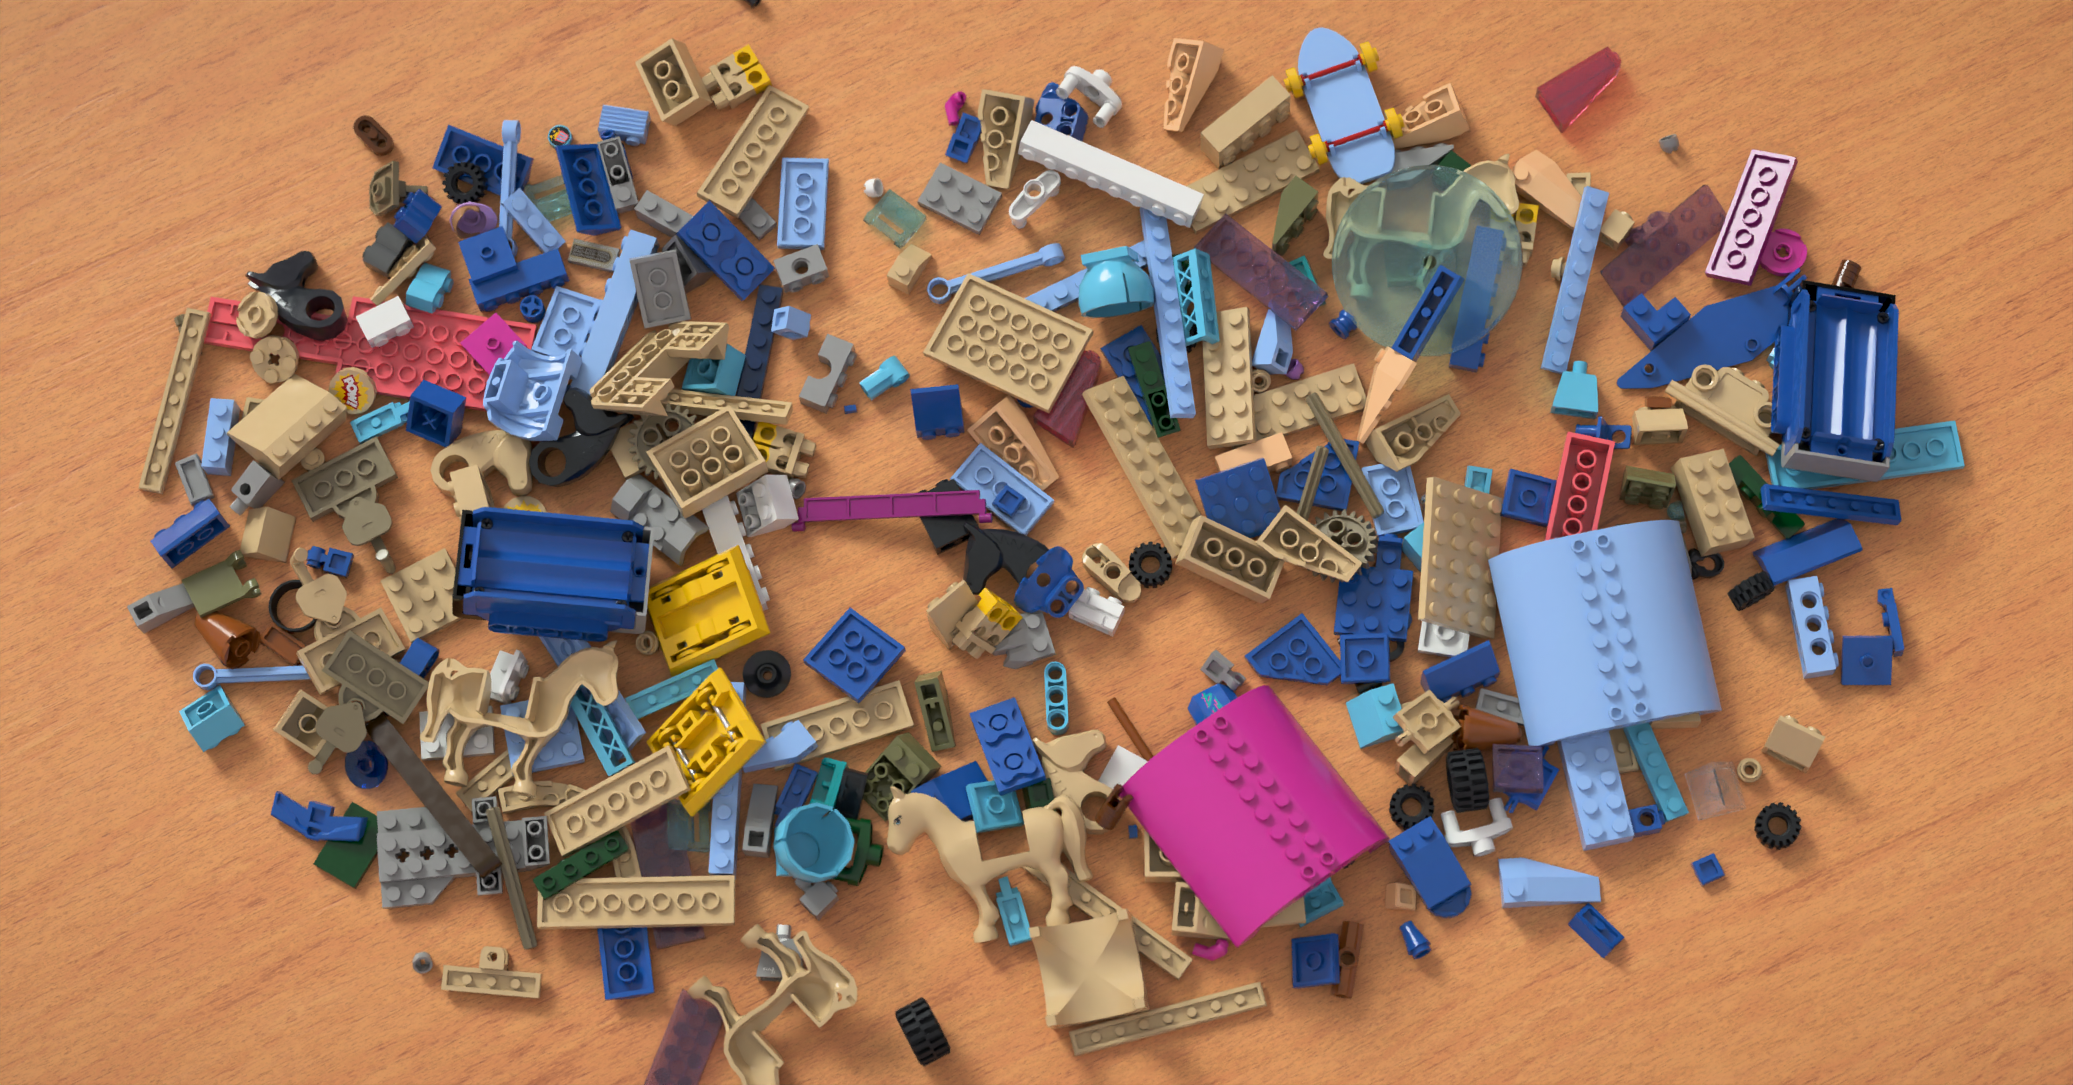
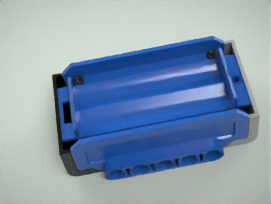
M1805 280L1801 281L1792 294L1788 306L1787 326H1778L1775 335L1771 432L1782 434V468L1878 482L1889 469V458L1895 438L1899 309L1895 304L1896 295Z
M482 507L473 510V512L471 510H462L452 596V613L458 618L488 621V629L496 633L594 642L607 640L608 632L610 631L641 634L645 631L654 528H644L643 525L633 520Z

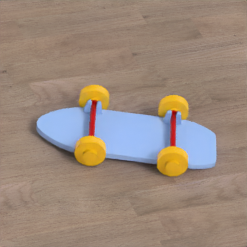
M1315 28L1308 33L1301 46L1298 58L1299 75H1297L1295 68L1292 67L1285 70L1287 78L1283 79L1286 90L1288 92L1292 91L1295 99L1305 94L1319 134L1309 136L1311 145H1308L1311 158H1316L1319 165L1327 163L1329 159L1334 172L1339 178L1349 177L1360 184L1392 173L1395 163V148L1392 137L1393 139L1402 137L1401 128L1405 127L1401 114H1396L1394 108L1384 110L1385 120L1366 71V68L1369 73L1378 70L1376 62L1380 61L1376 48H1371L1369 41L1359 44L1361 54H1359L1356 48L1337 32L1328 28Z

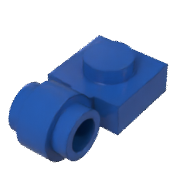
M312 546L311 550H308L307 566L320 569L321 565H324L323 571L325 573L348 577L354 558L353 553L329 548L328 555H325L326 550L316 546Z

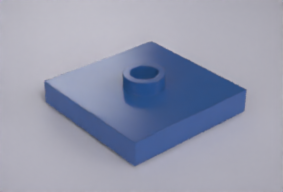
M503 226L458 242L474 285L518 269Z
M1510 469L1500 516L1546 528L1557 480Z
M1389 633L1340 635L1342 684L1391 682Z
M1842 636L1841 684L1891 685L1893 637Z
M1331 933L1292 939L1293 988L1300 989L1340 984L1338 934Z

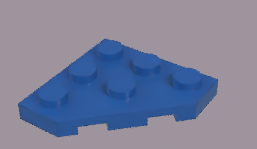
M1344 439L1356 460L1359 441ZM1328 442L1324 447L1329 449V453L1312 506L1337 511L1346 509L1347 511L1352 481L1330 442ZM1315 451L1300 460L1292 468L1280 473L1276 492L1277 500L1300 503Z
M1303 613L1244 657L1259 677L1328 686L1341 676V661Z

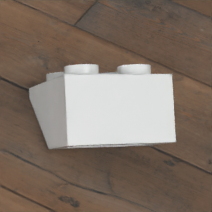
M764 475L736 493L748 537L783 529L799 519L787 475Z

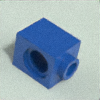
M1657 804L1628 810L1634 831L1633 838L1660 833L1662 825H1665L1662 810L1658 811ZM1640 817H1650L1652 825L1644 826L1640 822Z

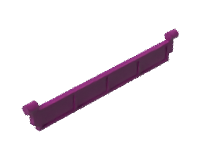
M980 490L804 498V507H798L799 519L798 522L792 523V531H805V522L979 514V523H992L993 517L992 513H986V499H980Z

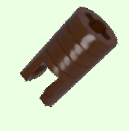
M1842 260L1830 289L1852 292L1862 269L1861 266L1850 260ZM1835 295L1839 297L1849 298L1847 296Z
M1117 783L1095 816L1097 824L1104 829L1112 830L1115 828L1134 798L1131 794H1128L1121 801L1118 799L1124 788L1121 784Z

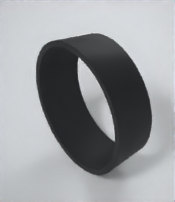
M289 580L282 583L273 591L269 600V613L272 620L279 627L290 632L309 630L317 621V619H313L306 626L292 629L285 627L278 619L277 605L280 598L289 590L302 587L303 585L300 580Z

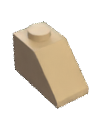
M910 244L898 255L888 272V284L909 295L932 254Z

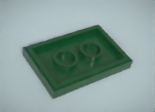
M352 802L344 817H368L363 837L359 841L328 840L313 864L356 889L378 854V824L375 814Z

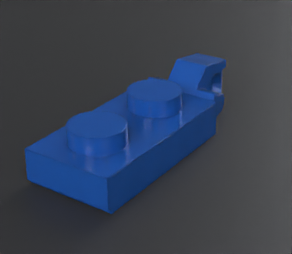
M1879 589L1877 591V603L1885 610L1884 613H1881L1883 627H1888L1889 636L1893 637V657L1902 656L1904 653V643L1893 589Z
M795 763L775 806L774 814L779 816L774 825L775 827L780 824L793 808L804 806L818 776V772Z

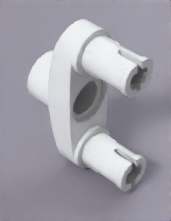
M1070 67L1064 75V80L1056 90V94L1060 98L1067 99L1071 92L1077 88L1090 100L1099 105L1101 109L1093 118V122L1101 128L1122 107L1120 98L1109 87L1112 83V78L1103 70H1096L1092 74L1080 67Z
M1047 170L1036 179L1026 182L1023 191L1009 207V216L1016 228L1021 229L1027 224L1026 219L1050 196L1054 197L1059 193L1061 179L1056 171ZM1037 190L1040 194L1032 197L1029 195V192Z
M1502 798L1489 800L1488 805L1493 818L1492 824L1467 831L1460 830L1454 810L1442 813L1441 819L1446 832L1444 838L1450 847L1471 846L1475 857L1494 852L1493 839L1513 829L1511 819L1507 817Z

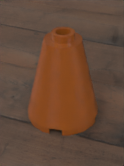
M218 611L200 618L198 613L195 616L194 625L221 663L229 669H236L246 664L250 660L247 656L251 651L254 653L257 651L261 634L255 627Z
M1459 705L1456 709L1460 710L1459 716L1454 715V719L1461 727L1452 734L1453 743L1457 744V749H1453L1454 751L1474 748L1486 751L1514 747L1521 740L1522 730L1514 721L1467 705Z

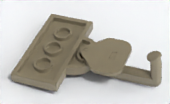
M377 436L291 480L313 522L335 511L340 518L344 519L342 529L348 541L355 546H362L371 541L376 551L375 557L380 561L386 572L390 574L395 572L396 566L381 538L383 534L391 529L393 522L386 507L378 503L379 495L377 488L397 479L398 476Z
M349 630L322 669L323 672L340 682L342 686L339 690V705L327 707L316 722V732L326 740V743L316 758L309 763V772L311 774H319L336 747L347 753L355 751L367 735L365 721L376 718L382 711L404 724L428 689L429 682Z

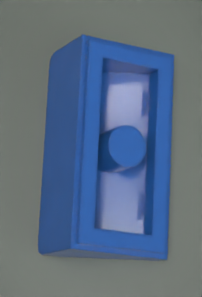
M1590 903L1583 907L1568 923L1602 958H1605L1625 938Z

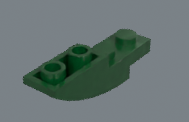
M1151 341L1129 347L1128 353L1135 371L1134 374L1157 437L1160 438L1181 431L1177 418H1170L1166 385Z

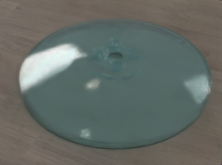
M1440 165L1412 166L1402 168L1379 178L1352 202L1344 214L1335 236L1332 252V274L1339 300L1354 324L1365 335L1384 347L1392 348L1440 265L1465 278L1420 354L1423 357L1451 354L1463 350L1484 338L1504 318L1520 286L1523 270V248L1517 224L1503 200L1485 183L1464 171ZM1428 256H1434L1436 259V265L1432 269H1427L1424 266V260Z

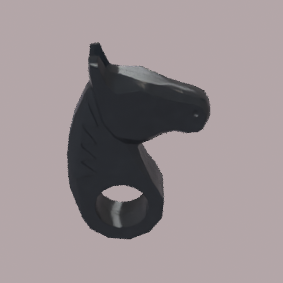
M300 251L288 259L272 264L264 273L251 271L246 273L245 276L250 280L248 285L255 291L271 295L278 307L277 318L296 333L314 340L325 341L337 337L344 331L348 320L341 297L332 290L304 288L307 278L318 269V263L313 253ZM329 309L334 311L325 320L311 319V316L319 310Z
M577 387L570 388L566 391L563 402L574 416L576 431L572 434L558 437V440L541 441L532 450L529 465L532 475L540 483L554 487L566 486L583 479L606 457L616 440L620 428L634 419L633 414H618L614 411L594 409L591 404L592 397L589 393ZM559 449L565 455L566 465L561 474L552 477L546 470L545 460L551 451Z
M965 522L963 527L967 530L970 537L966 548L963 579L973 595H979L985 588L987 580L1001 568H1005L1020 585L1021 580L1026 577L1030 565L1035 563L1049 549L1039 541L1018 532L1004 529H980L973 524Z

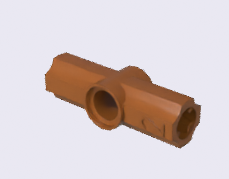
M1343 921L1339 941L1340 984H1332L1331 995L1339 998L1352 999L1364 925L1358 922ZM1345 954H1349L1354 958V963L1344 965L1340 958Z

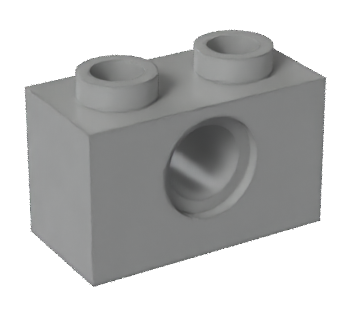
M818 244L773 260L785 293L800 291L805 285L811 283L819 284L829 277ZM801 267H806L808 269V271L804 274L796 273V271Z

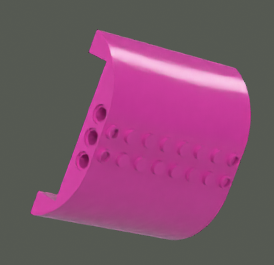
M1269 685L1257 687L1239 696L1174 740L1131 776L1123 785L1124 788L1120 794L1121 799L1128 794L1134 797L1128 806L1130 811L1236 948L1254 937L1266 922L1366 851H1369L1371 854L1390 840L1389 836Z

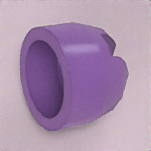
M1291 359L1287 374L1285 375L1292 380L1300 379V374L1304 373V367L1297 359Z

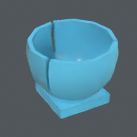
M1128 246L1081 255L1082 265L1087 267V271L1079 286V308L1083 317L1104 318L1139 312L1153 306V288L1149 276L1136 264L1139 262L1137 252Z
M812 803L793 808L780 824L774 828L773 848L776 857V876L792 877L809 883H816L836 877L852 857L854 837L849 822L837 809L832 810L833 807L824 804Z

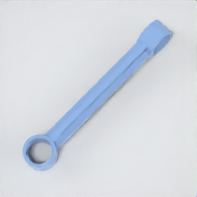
M504 120L502 125L504 148L499 227L503 226L508 241L512 243V253L515 257L518 246L512 239L513 217L501 203L515 192L517 148L521 138V125L519 120Z
M1053 243L1042 247L1036 253L970 274L991 282L1041 265H1056L1062 262L1065 256L1061 244ZM966 275L948 281L941 277L932 279L927 286L930 300L936 304H944L949 301L951 295L957 293ZM937 284H943L948 287V292L943 297H935L931 293L932 288Z
M201 664L193 672L194 682L203 690H212L220 683L311 680L303 666L215 669L210 664ZM207 669L214 671L213 680L209 684L202 685L199 681L200 674Z

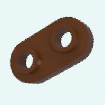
M365 115L359 117L354 122L353 127L357 137L376 155L385 156L393 150L394 142L391 135L375 119ZM370 127V131L363 132L364 128ZM385 142L386 145L380 148L379 144Z

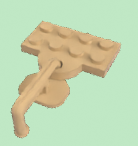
M297 548L290 559V564L303 585L296 593V601L305 616L317 619L314 625L316 642L297 651L296 655L321 695L341 684L323 672L322 669L349 630L390 657L403 652L405 647L382 608L360 618L353 610L344 607L347 592L340 580L332 574H326L313 580L304 564V561L308 558V552L304 548Z

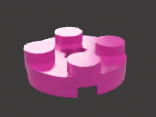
M1784 228L1771 232L1760 261V266L1776 276H1788L1797 268L1801 269L1807 257V248L1800 235ZM1782 247L1786 248V253L1789 256L1780 257L1776 250L1779 251Z

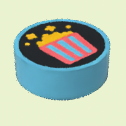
M557 125L549 131L548 140L553 148L557 145H570L572 135L566 126Z

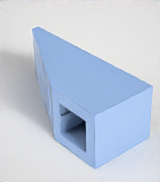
M1271 300L1252 359V366L1267 371L1269 375L1287 374L1293 354L1289 309L1275 300Z
M799 720L794 723L790 721L782 727V732L775 738L771 736L766 740L767 743L742 767V770L747 773L800 762L815 750L818 745Z

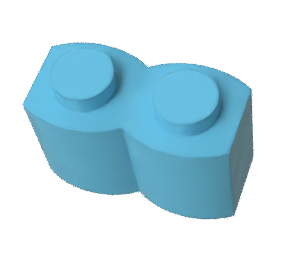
M424 263L406 292V305L429 313H434L437 308H441L446 292H450L453 287L454 280L451 279V271Z

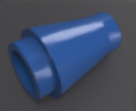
M1408 921L1399 927L1410 956L1412 955L1414 959H1419L1431 951L1430 942L1416 928L1412 921Z

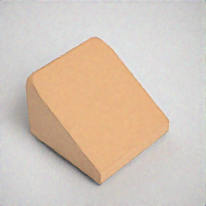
M1397 882L1387 884L1385 908L1415 911L1416 890L1413 885Z

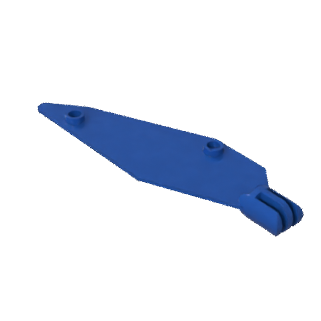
M1797 268L1776 286L1705 306L1617 380V386L1621 389L1656 388L1670 384L1671 380L1678 382L1691 378L1694 369L1700 365H1710L1719 370L1723 367H1731L1752 361L1775 342V335L1779 325L1789 326L1792 303L1802 289L1808 291L1814 284L1809 282L1794 295L1792 291L1808 278L1804 274L1788 287L1786 284L1801 272L1800 268ZM1650 366L1652 368V372L1647 373L1644 367Z

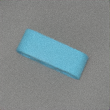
M1051 662L1045 667L1044 671L1046 720L1050 733L1059 736L1066 733L1069 727L1067 676L1063 664ZM1057 670L1062 673V676L1054 680L1049 677L1050 672ZM1054 694H1060L1063 700L1060 703H1053L1050 698ZM1059 717L1064 720V724L1060 727H1055L1051 724V721Z

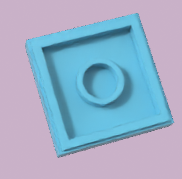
M994 780L968 784L966 786L977 833L1021 827L1024 824L1016 791L1000 796Z

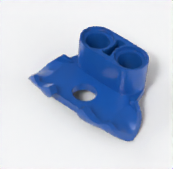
M1053 82L1048 83L1036 105L1035 112L1037 115L1035 122L1042 124V118L1046 114H1052V121L1044 126L1083 141L1088 122L1087 112L1076 100L1069 97L1067 99L1060 98L1056 94V90L1060 85Z
M1055 546L1036 561L1039 566L1029 579L1024 577L1015 593L1014 603L1025 612L1034 613L1041 610L1055 618L1063 617L1083 592V583L1072 570L1073 558L1066 549ZM1042 573L1050 576L1049 584L1044 587L1037 584V577ZM1072 580L1076 581L1077 586L1075 590L1067 592L1065 589L1066 584ZM1054 600H1061V608L1057 611H1052L1050 608L1051 603Z

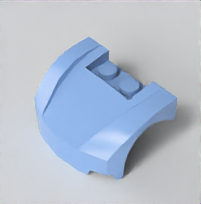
M513 341V348L505 358H498L486 384L483 406L487 410L488 420L497 428L521 439L531 441L558 440L563 424V419L558 413L568 381L577 379L582 358L572 349H568L561 356H545L528 349L519 341Z

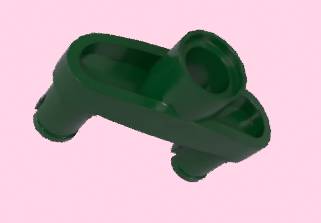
M845 818L850 824L852 834H858L859 837L854 863L850 868L844 867L832 879L848 882V885L859 886L868 865L880 867L884 847L883 845L872 843V820Z

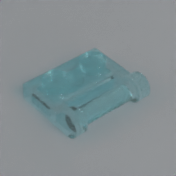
M562 175L532 186L530 184L524 186L527 197L549 222L572 214L567 191L564 189L539 199L535 198V194L565 184Z
M889 189L875 207L865 215L863 221L868 225L872 224L892 239L897 247L902 248L925 222L926 215ZM880 214L884 215L904 230V232L899 234L879 219L878 216Z
M673 799L667 802L668 849L710 852L708 812L711 810L710 802L698 812L700 842L694 839V816L689 815L680 800Z

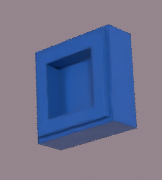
M1006 484L992 502V505L1010 518H1013L1026 498Z
M1714 853L1691 863L1701 886L1725 876Z

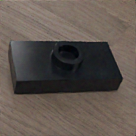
M845 767L835 809L843 817L859 819L869 773Z

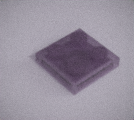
M1493 744V792L1542 794L1544 789L1542 746Z

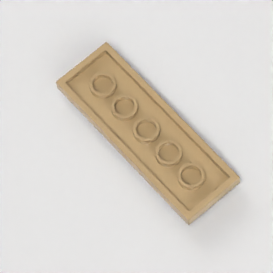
M769 85L698 190L697 197L706 202L710 200L717 208L738 218L809 112V106Z
M1298 130L1186 186L1204 194L1201 206L1191 225L1195 235L1283 191L1295 176L1304 180L1320 171L1316 161L1311 158L1309 149Z
M1247 307L1216 312L1220 341L1214 344L1203 341L1207 447L1209 449L1256 443L1250 310Z
M1354 363L1254 395L1256 441L1281 432L1283 436H1287L1318 426L1319 423L1306 402V397L1315 392L1318 393L1333 421L1364 411L1367 398ZM1248 444L1232 446V449L1234 450Z
M900 680L873 688L860 703H857L848 696L761 724L765 740H767L771 736L774 738L782 732V727L788 722L792 721L794 723L797 720L801 722L814 738L818 747L800 762H796L797 764L914 727ZM795 763L776 766L774 769L779 771L794 766Z
M668 745L548 810L544 814L547 816V822L561 855L567 857L691 789L673 747Z

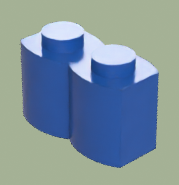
M418 189L415 193L411 191L403 201L405 206L401 207L394 216L397 219L394 227L415 243L426 235L442 207L421 189Z

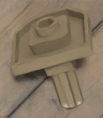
M391 161L375 171L369 185V208L376 216L382 217L399 207V203H403L411 191L415 193L418 189H421L428 195V187L406 185L405 181L399 180V162Z

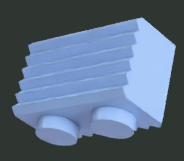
M603 105L598 133L600 135L606 130H614L615 136H620L621 141H625L626 144L631 146L646 144L651 121L649 111Z

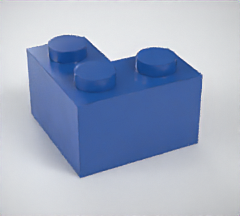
M1641 293L1623 307L1620 317L1647 348L1652 351L1686 323L1691 314L1676 297L1659 310H1656Z

